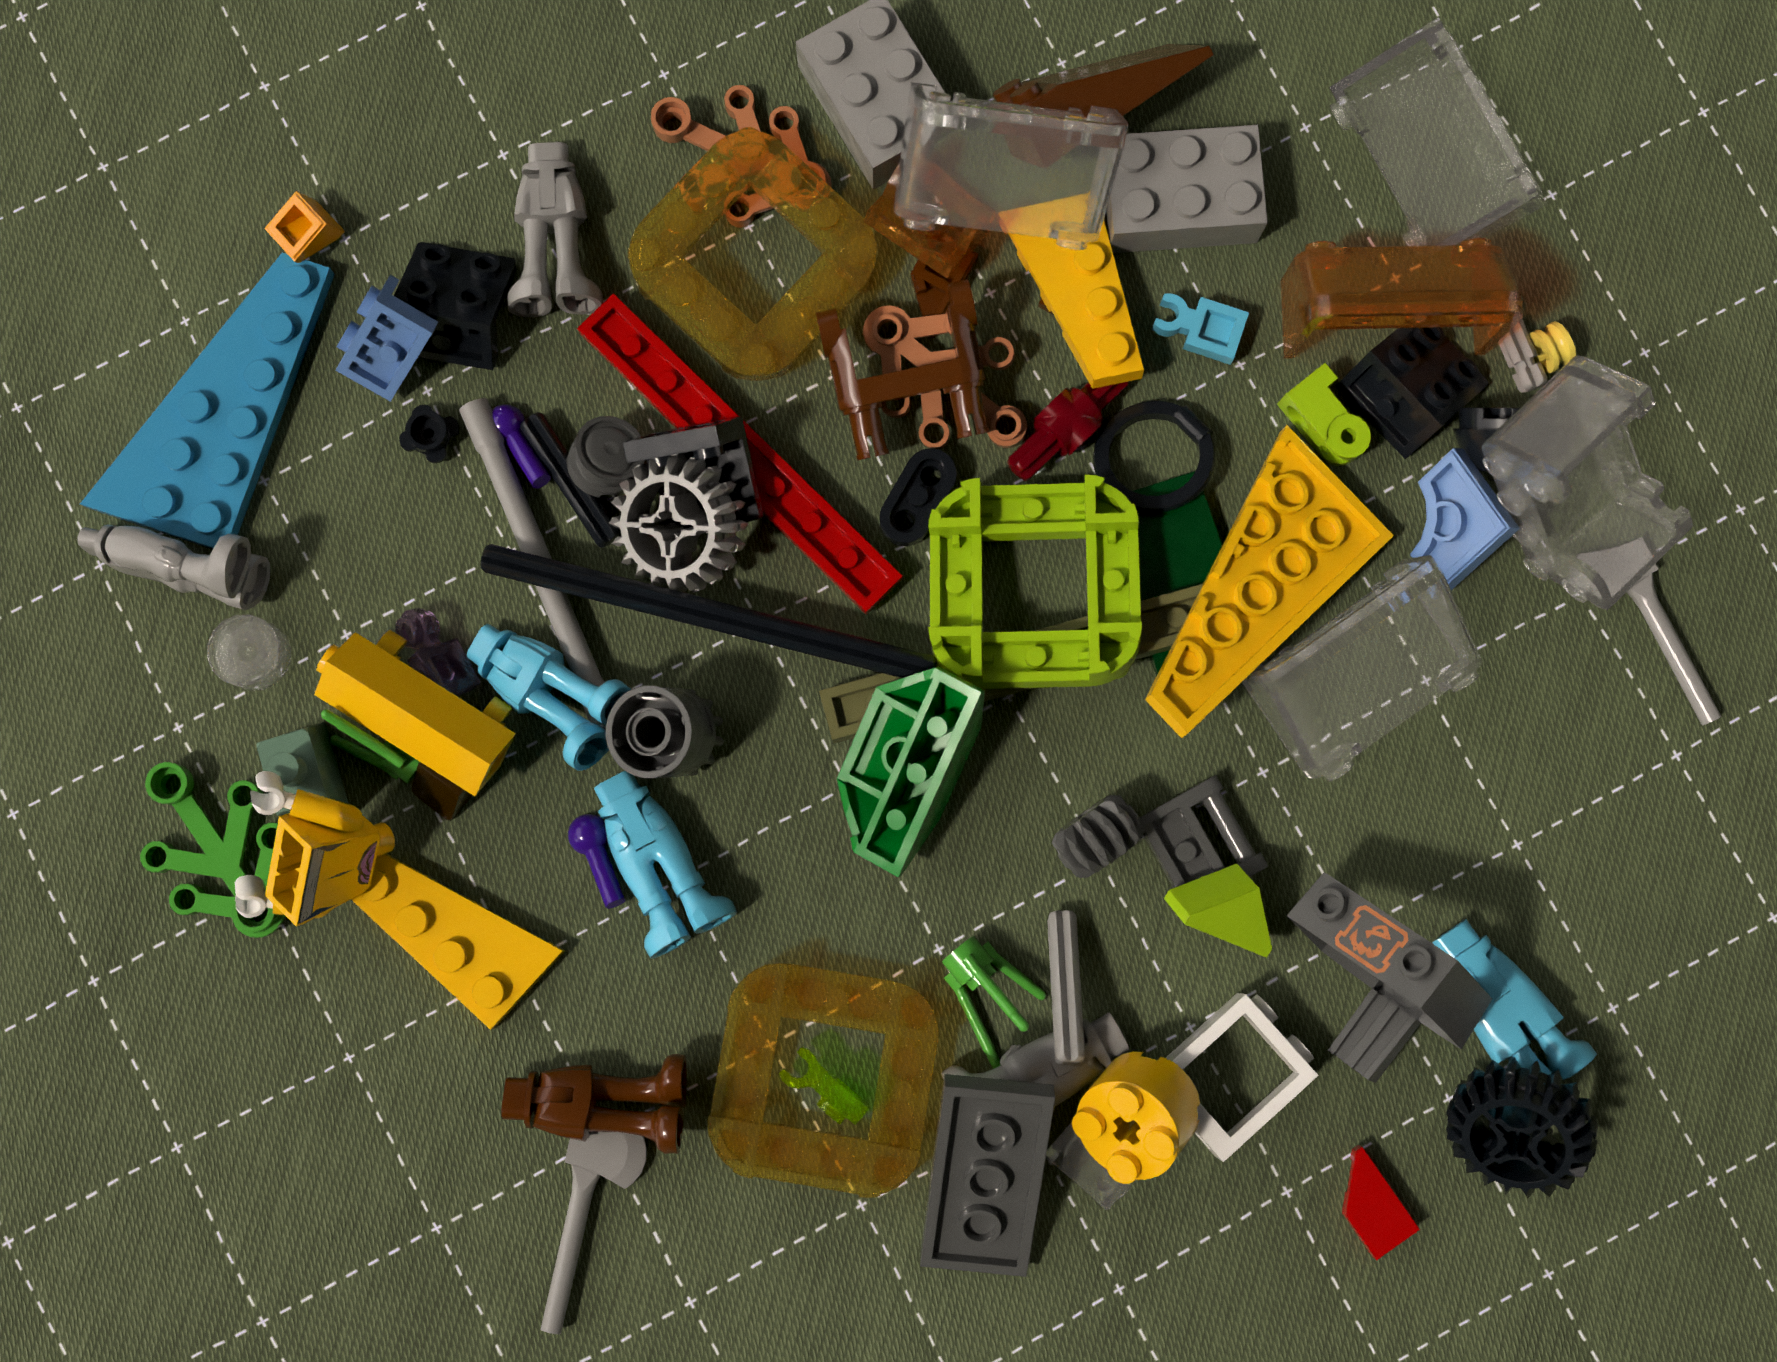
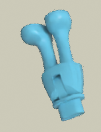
M490 624L481 627L466 655L469 660L478 665V673L489 681L502 699L518 714L534 712L555 725L567 736L563 748V758L568 765L578 771H582L596 764L609 751L606 741V729L580 716L555 698L550 691L554 687L588 708L589 714L606 726L608 715L613 705L631 688L617 679L608 680L601 686L592 684L563 666V653L543 642L517 635L511 630L500 632Z

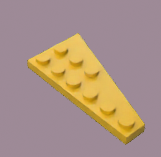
M1288 425L1280 431L1145 698L1147 703L1181 738L1198 725L1394 536Z

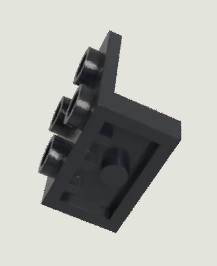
M425 242L417 244L394 296L438 321L431 337L418 357L487 370L494 369L498 359L496 318L516 271V260L514 258L453 248L441 244Z
M1419 311L1374 347L1336 387L1400 455L1406 459L1450 420L1460 408H1463L1479 394L1489 382L1479 372L1476 364L1466 358L1444 335L1439 325Z
M742 416L650 433L622 442L627 463L647 460L649 467V460L653 459L658 464V467L666 466L667 460L671 455L684 453L687 455L688 460L691 457H694L695 460L705 459L706 469L712 466L722 468L719 483L728 481L736 483L733 492L729 496L732 501L741 500L745 502L741 510L735 511L736 519L750 522L763 517ZM664 486L659 490L660 496L664 495ZM696 497L698 505L702 510H704L702 504ZM673 518L666 520V522H676ZM681 525L684 526V529L693 527L692 525Z

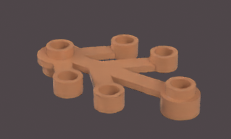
M744 85L732 86L724 96L726 111L731 118L736 120L744 144L693 121L688 105L679 98H663L652 108V126L655 134L662 141L678 143L685 140L731 162V164L704 173L697 171L686 173L680 180L679 189L682 199L688 205H703L708 201L711 193L759 177L778 184L749 196L744 193H734L726 199L724 211L727 221L731 225L741 228L751 224L756 214L786 204L803 212L815 211L825 205L830 198L832 191L830 175L820 164L808 161L799 135V117L797 112L791 107H777L771 112L769 117L771 134L777 140L782 141L788 165L769 156L754 113V95ZM736 97H745L749 101L747 106L741 109L734 108L731 102ZM672 118L679 119L682 122L681 126L674 131L664 128L666 121ZM780 118L791 119L793 121L792 127L787 130L777 128L775 124ZM698 182L704 186V189L698 195H690L686 192L689 184ZM803 182H812L816 189L813 193L805 195L798 191V186ZM739 203L745 204L749 208L748 212L741 217L734 216L730 212L732 207Z
M886 305L873 310L865 320L863 326L864 340L874 353L881 356L883 374L902 370L901 355L916 367L956 358L955 349L930 352L915 340L947 333L951 335L947 312L940 315L910 318L901 308ZM886 322H893L897 325V333L891 339H883L879 335L881 325ZM1003 337L992 338L984 346H979L983 367L989 366L995 370H1004L1014 361V348L1011 342ZM997 345H1003L1009 350L1007 359L1000 363L992 361L989 357L990 350ZM940 390L921 394L923 423L919 428V438L927 448L932 449L945 447L951 436L950 429L944 421ZM981 392L987 425L990 428V432L987 434L991 441L1002 448H1012L1019 445L1026 437L1028 429L1024 414L1014 406L1004 405L999 407ZM904 398V406L898 411L889 410L886 402L883 403V408L881 409L891 418H901L909 412L911 398ZM1005 416L1012 417L1016 421L1015 430L1008 435L1001 434L997 430V422ZM931 425H940L944 429V436L937 443H931L926 440V430Z

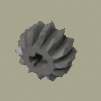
M1110 795L1096 802L1062 827L1054 835L1052 844L1058 852L1057 856L1066 868L1070 869L1076 877L1087 878L1095 872L1098 873L1107 865L1112 864L1117 858L1125 854L1127 850L1136 845L1142 838L1145 829L1138 820V814L1130 804L1127 805L1120 795Z

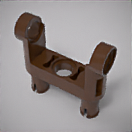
M968 279L947 284L950 306H948L946 311L956 358L857 380L846 328L840 329L836 308L816 312L825 358L829 360L839 411H842L843 416H849L857 461L871 458L867 442L868 436L872 438L876 457L890 454L886 446L879 408H883V403L898 399L943 390L944 394L950 395L958 432L957 439L972 436L968 414L972 416L975 435L990 432L980 387L984 386L986 377L975 330L977 316Z

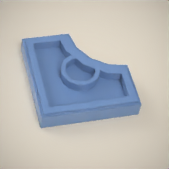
M1461 448L1450 450L1418 481L1426 501L1427 520L1421 540L1410 555L1436 594H1448L1520 529L1465 450Z

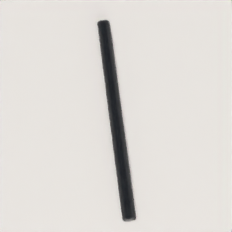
M494 544L486 545L481 557L480 568L489 574L900 678L934 668L937 664L936 658L926 653Z

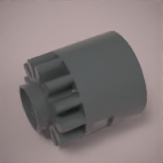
M640 686L626 692L613 705L606 723L607 746L615 762L623 770L634 776L642 778L697 775L698 769L702 765L715 762L711 752L714 746H722L724 743L723 738L716 736V727L723 723V718L713 716L710 710L713 701L700 698L693 689Z

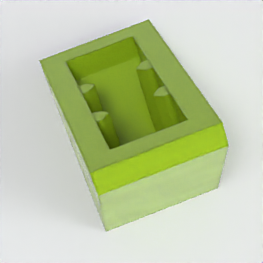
M1238 864L1172 888L1165 895L1164 900L1185 925L1266 958L1272 951L1260 888Z

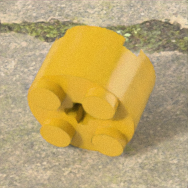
M1133 1051L1115 1058L1083 1095L1072 1120L1073 1130L1081 1139L1089 1154L1101 1166L1107 1169L1109 1175L1115 1181L1122 1184H1130L1135 1180L1151 1179L1167 1171L1193 1136L1199 1124L1197 1108L1200 1105V1100L1194 1083L1177 1064L1161 1056L1158 1060L1141 1056L1143 1052Z

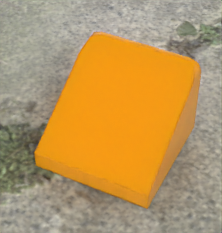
M298 191L290 197L264 228L296 263L302 262L333 243L345 232L316 200Z

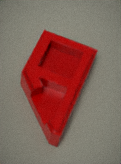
M1357 1145L1351 1151L1350 1160L1352 1162L1348 1188L1344 1195L1342 1214L1372 1258L1378 1260L1420 1229L1364 1148Z

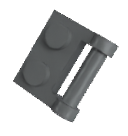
M1217 775L1212 776L1138 818L1145 829L1143 836L1173 888L1225 868L1191 809L1193 805L1201 801L1236 862L1249 877L1269 866L1261 852L1255 853L1220 792L1224 787Z

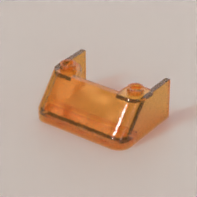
M1474 238L1465 240L1460 245L1337 248L1334 242L1317 241L1307 244L1305 251L1294 257L1281 279L1284 358H1295L1314 330L1473 327L1475 355H1485L1523 318L1522 293L1506 255L1501 247L1492 245V241L1486 238Z

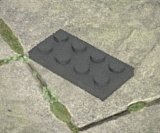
M944 1074L920 1250V1267L1027 1276L1055 1102L1054 1085Z

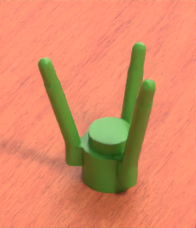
M325 709L321 712V717L372 751L337 735H333L330 738L332 745L382 769L396 780L400 778L409 784L414 779L419 763L418 760L388 741H385V743L380 742L330 710Z
M973 935L942 961L943 965L950 972L944 977V980L955 992L984 1053L994 1069L1000 1066V1059L965 988V984L972 992L982 985L1008 1018L1022 1032H1026L1029 1029V1024L991 979V976L997 972L991 964L1038 1000H1044L1046 993L1033 983L1031 979L1001 957L989 942L982 946Z

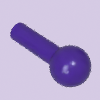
M508 404L494 407L492 409L493 420L504 438V445H507L533 488L545 486L550 481L551 476L520 429L521 422L525 420L523 413L515 406Z
M594 814L578 816L569 826V843L576 852L586 856L605 907L607 909L617 907L625 902V898L605 849L608 843L605 822L601 817Z

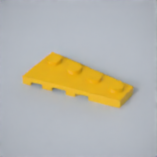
M1096 190L998 210L999 224L1004 233L1009 234L1017 249V256L1025 270H1029L1040 289V297L1048 311H1052L1063 330L1062 336L1092 389L1142 379L1144 368Z
M387 853L376 857L370 887L363 894L351 899L490 1030L495 1029L565 952L564 949L543 940L527 931V929L484 908L481 904L438 883L435 879Z

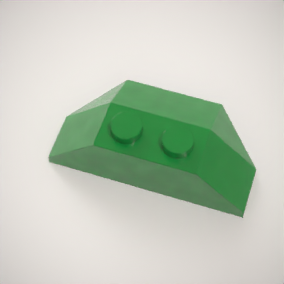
M940 666L879 685L875 688L837 776L845 817L852 837H850L852 849L855 854L896 877H900L940 820L981 730L985 690Z

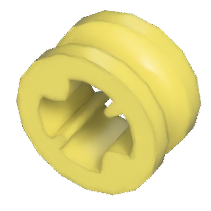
M1559 322L1549 323L1545 328V332L1537 329L1529 334L1538 356L1534 357L1536 363L1541 362L1545 373L1551 374L1559 369L1560 363L1567 366L1576 360L1574 342L1569 332Z

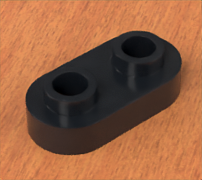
M929 448L915 453L908 461L880 511L881 531L891 543L898 546H912L922 541L928 534V524L932 509L935 510L939 503L953 491L955 486L956 467L949 455L941 450ZM933 470L939 474L940 481L936 485L928 486L922 482L921 475L925 471ZM904 513L910 514L914 518L915 524L910 529H901L896 525V518Z

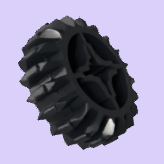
M1515 1057L1508 1063L1505 1069L1494 1060L1486 1066L1485 1071L1474 1067L1473 1071L1468 1075L1467 1081L1461 1080L1460 1084L1456 1086L1453 1100H1450L1446 1112L1448 1116L1446 1127L1447 1139L1453 1142V1157L1465 1159L1466 1173L1482 1172L1484 1186L1493 1181L1501 1183L1505 1195L1513 1187L1522 1189L1527 1198L1534 1193L1535 1188H1539L1549 1197L1556 1190L1557 1185L1569 1190L1571 1184L1575 1182V1177L1583 1178L1584 1173L1589 1168L1592 1157L1596 1154L1598 1142L1595 1139L1598 1132V1123L1596 1122L1597 1117L1591 1115L1590 1099L1579 1097L1580 1091L1578 1090L1577 1082L1561 1084L1562 1077L1559 1069L1549 1075L1542 1073L1538 1060L1529 1069L1521 1068ZM1481 1114L1490 1121L1489 1127L1492 1129L1491 1131L1484 1125ZM1553 1125L1557 1127L1563 1137V1140L1560 1142L1552 1135L1553 1129L1551 1127Z

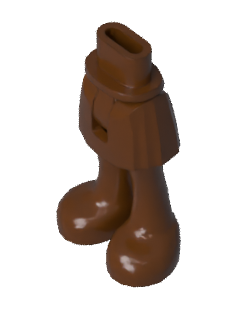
M671 1054L664 1059L658 1074L640 1078L597 1074L593 1072L591 1065H573L540 1072V1076L538 1071H531L528 1078L507 1077L504 1085L501 1117L504 1120H524L526 1128L532 1129L535 1127L554 1135L583 1142L589 1138L591 1131L620 1132L644 1136L653 1140L659 1151L665 1154H678L681 1148L684 1128L682 1108H685L687 1095L686 1055ZM635 1101L660 1104L663 1107L657 1111H627L596 1106V1102Z

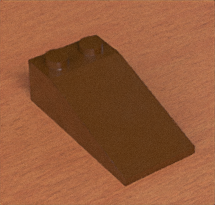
M1166 44L1023 82L1020 79H1015L998 88L993 93L995 100L982 109L1011 161L1046 168L1214 54L1210 46Z

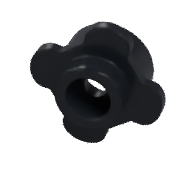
M419 405L412 411V416L406 423L405 431L400 434V445L405 451L411 452L416 450L424 454L430 463H440L447 457L446 447L450 439L459 434V423L451 416L441 417L428 405ZM427 430L434 431L432 438L425 437Z

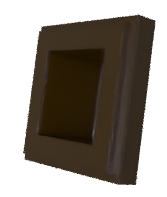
M418 763L412 783L413 794L444 819L453 820L473 795L423 763Z

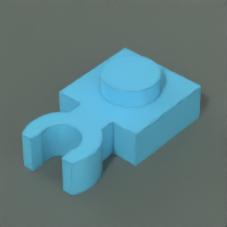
M1170 293L1164 294L1160 306L1173 310L1176 319L1172 322H1166L1156 318L1152 330L1164 337L1174 336L1178 333L1187 335L1183 346L1184 350L1231 365L1249 312L1204 297H1200L1194 310L1188 308L1186 302L1180 296Z

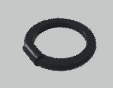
M1147 401L1134 404L1114 415L1100 431L1093 452L1096 476L1104 477L1106 484L1122 492L1131 504H1135L1137 511L1160 513L1175 510L1190 503L1200 495L1212 477L1215 466L1213 431L1188 406L1182 407L1164 401ZM1160 419L1175 423L1197 445L1199 451L1198 467L1191 479L1178 490L1159 496L1142 495L1123 486L1113 474L1109 463L1111 446L1124 429L1139 421Z

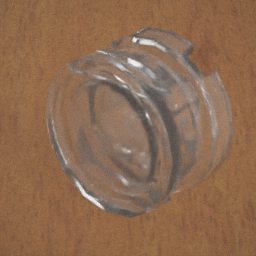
M251 614L235 615L223 620L213 630L207 644V659L212 671L222 681L248 691L264 690L275 685L286 674L291 662V647L286 635L276 625Z

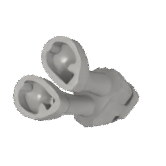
M563 142L530 144L528 146V163L522 166V179L516 198L514 221L524 228V267L520 279L511 287L507 295L508 310L517 316L540 317L548 314L552 309L551 289L547 276V233H555L557 255L556 303L560 309L570 314L584 315L593 313L603 304L601 289L595 282L585 276L580 264L578 229L587 218L584 196L575 175V164L569 162L568 145Z

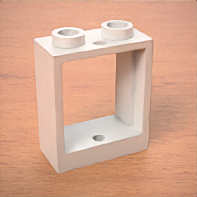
M1236 993L1166 1057V1059L1171 1060L1181 1069H1184L1241 1016H1244L1293 1071L1290 1076L1227 1133L1201 1104L1198 1106L1199 1124L1195 1134L1211 1153L1222 1162L1227 1160L1319 1076L1309 1065L1314 1059L1311 1052L1293 1034L1286 1039L1273 1025L1278 1016L1257 994L1250 999L1247 994Z

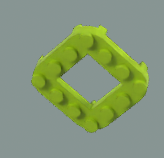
M1085 475V483L981 486L980 478H973L960 482V488L948 494L935 510L932 509L928 524L930 534V627L928 629L933 654L941 668L981 689L1091 687L1103 685L1127 675L1140 648L1142 622L1138 513L1135 504H1131L1122 492L1106 484L1104 477L1096 475ZM1086 539L1088 630L983 632L982 541Z

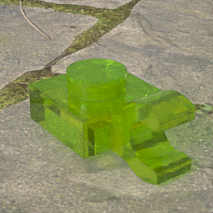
M801 1046L797 1053L807 1061L808 1072L802 1077H796L783 1068L779 1073L782 1081L792 1088H814V1091L821 1096L816 1104L838 1124H841L847 1118L856 1125L868 1111L869 1104L830 1070L828 1071L822 1066L817 1056L810 1049Z

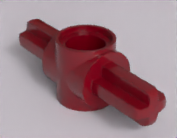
M1089 382L1080 390L1074 387L1070 389L1066 387L1034 418V428L1036 431L1008 457L1007 463L1011 471L1026 481L1031 479L1056 454L1070 456L1102 425L1101 411L1127 387L1128 382L1092 389Z

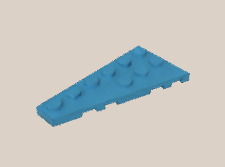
M282 252L80 504L88 509L210 549L215 547L220 537L226 534L238 535L334 278V272L329 267L307 260L296 263L288 254Z

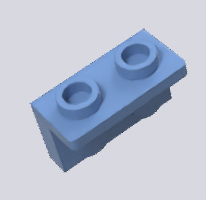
M391 274L381 290L371 285L357 310V313L364 316L365 319L361 325L351 320L336 346L344 351L345 354L335 370L390 402L438 321L392 295L399 279Z

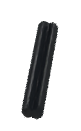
M537 412L521 422L520 429L597 546L603 548L613 543L615 538L621 536L620 529L609 524L612 517L599 498L586 494L574 484L567 469L566 459L569 452L545 415Z

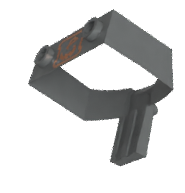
M1325 872L1286 915L1323 953L1372 988L1328 1049L1330 1053L1337 1056L1369 1081L1376 1083L1421 1023L1462 1050L1492 1001L1490 995L1458 960Z

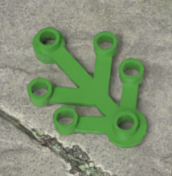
M163 762L154 766L147 774L145 781L148 795L158 803L174 807L205 854L177 850L167 842L152 841L146 844L141 851L140 861L142 866L146 870L156 873L175 870L222 878L234 895L232 897L206 894L198 885L180 884L169 895L171 909L180 915H195L200 912L230 917L235 927L242 934L249 937L261 938L276 932L282 925L285 915L273 914V909L267 908L268 913L265 919L257 921L254 917L246 918L239 914L235 902V881L237 878L247 875L242 868L252 812L255 811L252 802L242 806L238 801V794L244 787H249L252 791L262 794L263 791L257 787L256 783L246 780H240L231 785L227 793L230 810L223 840L192 794L194 780L191 772L186 767L171 762ZM177 775L181 780V787L176 793L170 794L166 788L167 781L171 776ZM274 822L264 824L256 835V842L261 850L254 875L263 880L265 891L273 848L267 844V835L271 830L277 829L278 823ZM161 847L166 853V860L161 866L157 867L152 862V853ZM186 890H191L195 896V902L189 909L183 908L180 903V897Z

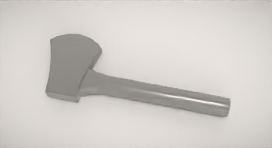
M1644 540L1615 551L1578 557L1576 562V581L1579 590L1585 598L1595 606L1607 610L1626 592L1640 609L1701 725H1706L1722 717L1658 599L1652 573L1659 570Z
M591 1131L589 1138L585 1142L569 1140L564 1163L571 1164L572 1193L540 1328L541 1331L551 1334H561L591 1200L600 1176L605 1177L624 1189L632 1185L641 1175L647 1161V1146L644 1136L620 1132Z

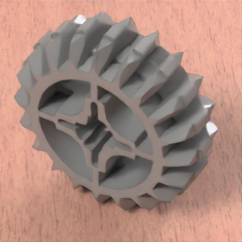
M684 453L671 455L667 460L666 466L658 467V464L653 459L649 460V467L647 463L637 465L632 469L634 478L626 479L619 483L625 495L617 496L611 502L621 511L620 516L613 517L609 524L621 530V536L615 538L612 544L620 547L625 545L628 551L621 563L626 565L638 564L635 579L644 580L651 577L652 585L664 588L669 587V589L686 592L687 588L692 592H697L705 589L707 583L714 584L722 580L724 577L722 570L732 569L737 563L731 552L741 551L746 545L735 535L736 532L745 530L748 526L747 522L736 519L735 511L743 508L745 502L741 500L732 501L729 496L733 492L736 483L728 481L720 484L722 468L712 466L706 469L705 459L695 460L694 457H691L688 460L687 455ZM664 486V495L660 496L659 508L656 513L650 514L653 499L660 488ZM696 497L702 504L704 510H702L698 505ZM673 518L676 522H665L664 520ZM681 525H692L693 527L684 529V526ZM708 533L703 552L692 563V552L697 550V541L700 534Z

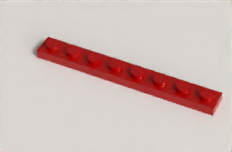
M614 293L577 328L579 334L675 428L739 417ZM743 420L763 514L867 615L902 580L903 576Z

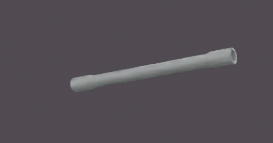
M480 398L464 404L459 409L475 450L482 457L520 551L552 559L506 451L504 438L494 423L492 408L488 399ZM535 585L570 670L586 681L601 686L605 681L600 675L567 594ZM582 705L588 720L606 729V726L589 714L588 708Z

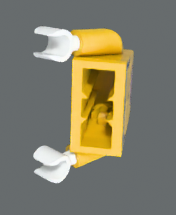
M271 771L259 772L256 775L257 787L270 793L250 792L251 802L255 810L263 815H271L277 813L283 807L289 809L290 813L281 815L278 819L266 891L264 882L260 877L244 875L236 879L235 902L239 914L246 918H253L262 914L265 908H272L273 914L285 915L297 927L314 918L326 916L337 906L366 892L371 885L376 857L393 851L395 847V838L391 828L383 822L373 825L362 815L359 808L354 805L297 789L296 794L286 792L283 789L280 776Z

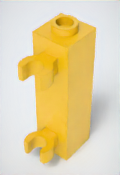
M388 630L376 645L355 632L340 648L335 644L330 646L316 668V671L321 673V677L314 695L468 793L476 796L501 766L516 733L506 728L505 723H503L513 708L495 696L484 711L481 712L400 661L401 658L397 654L404 648L408 640L392 630Z

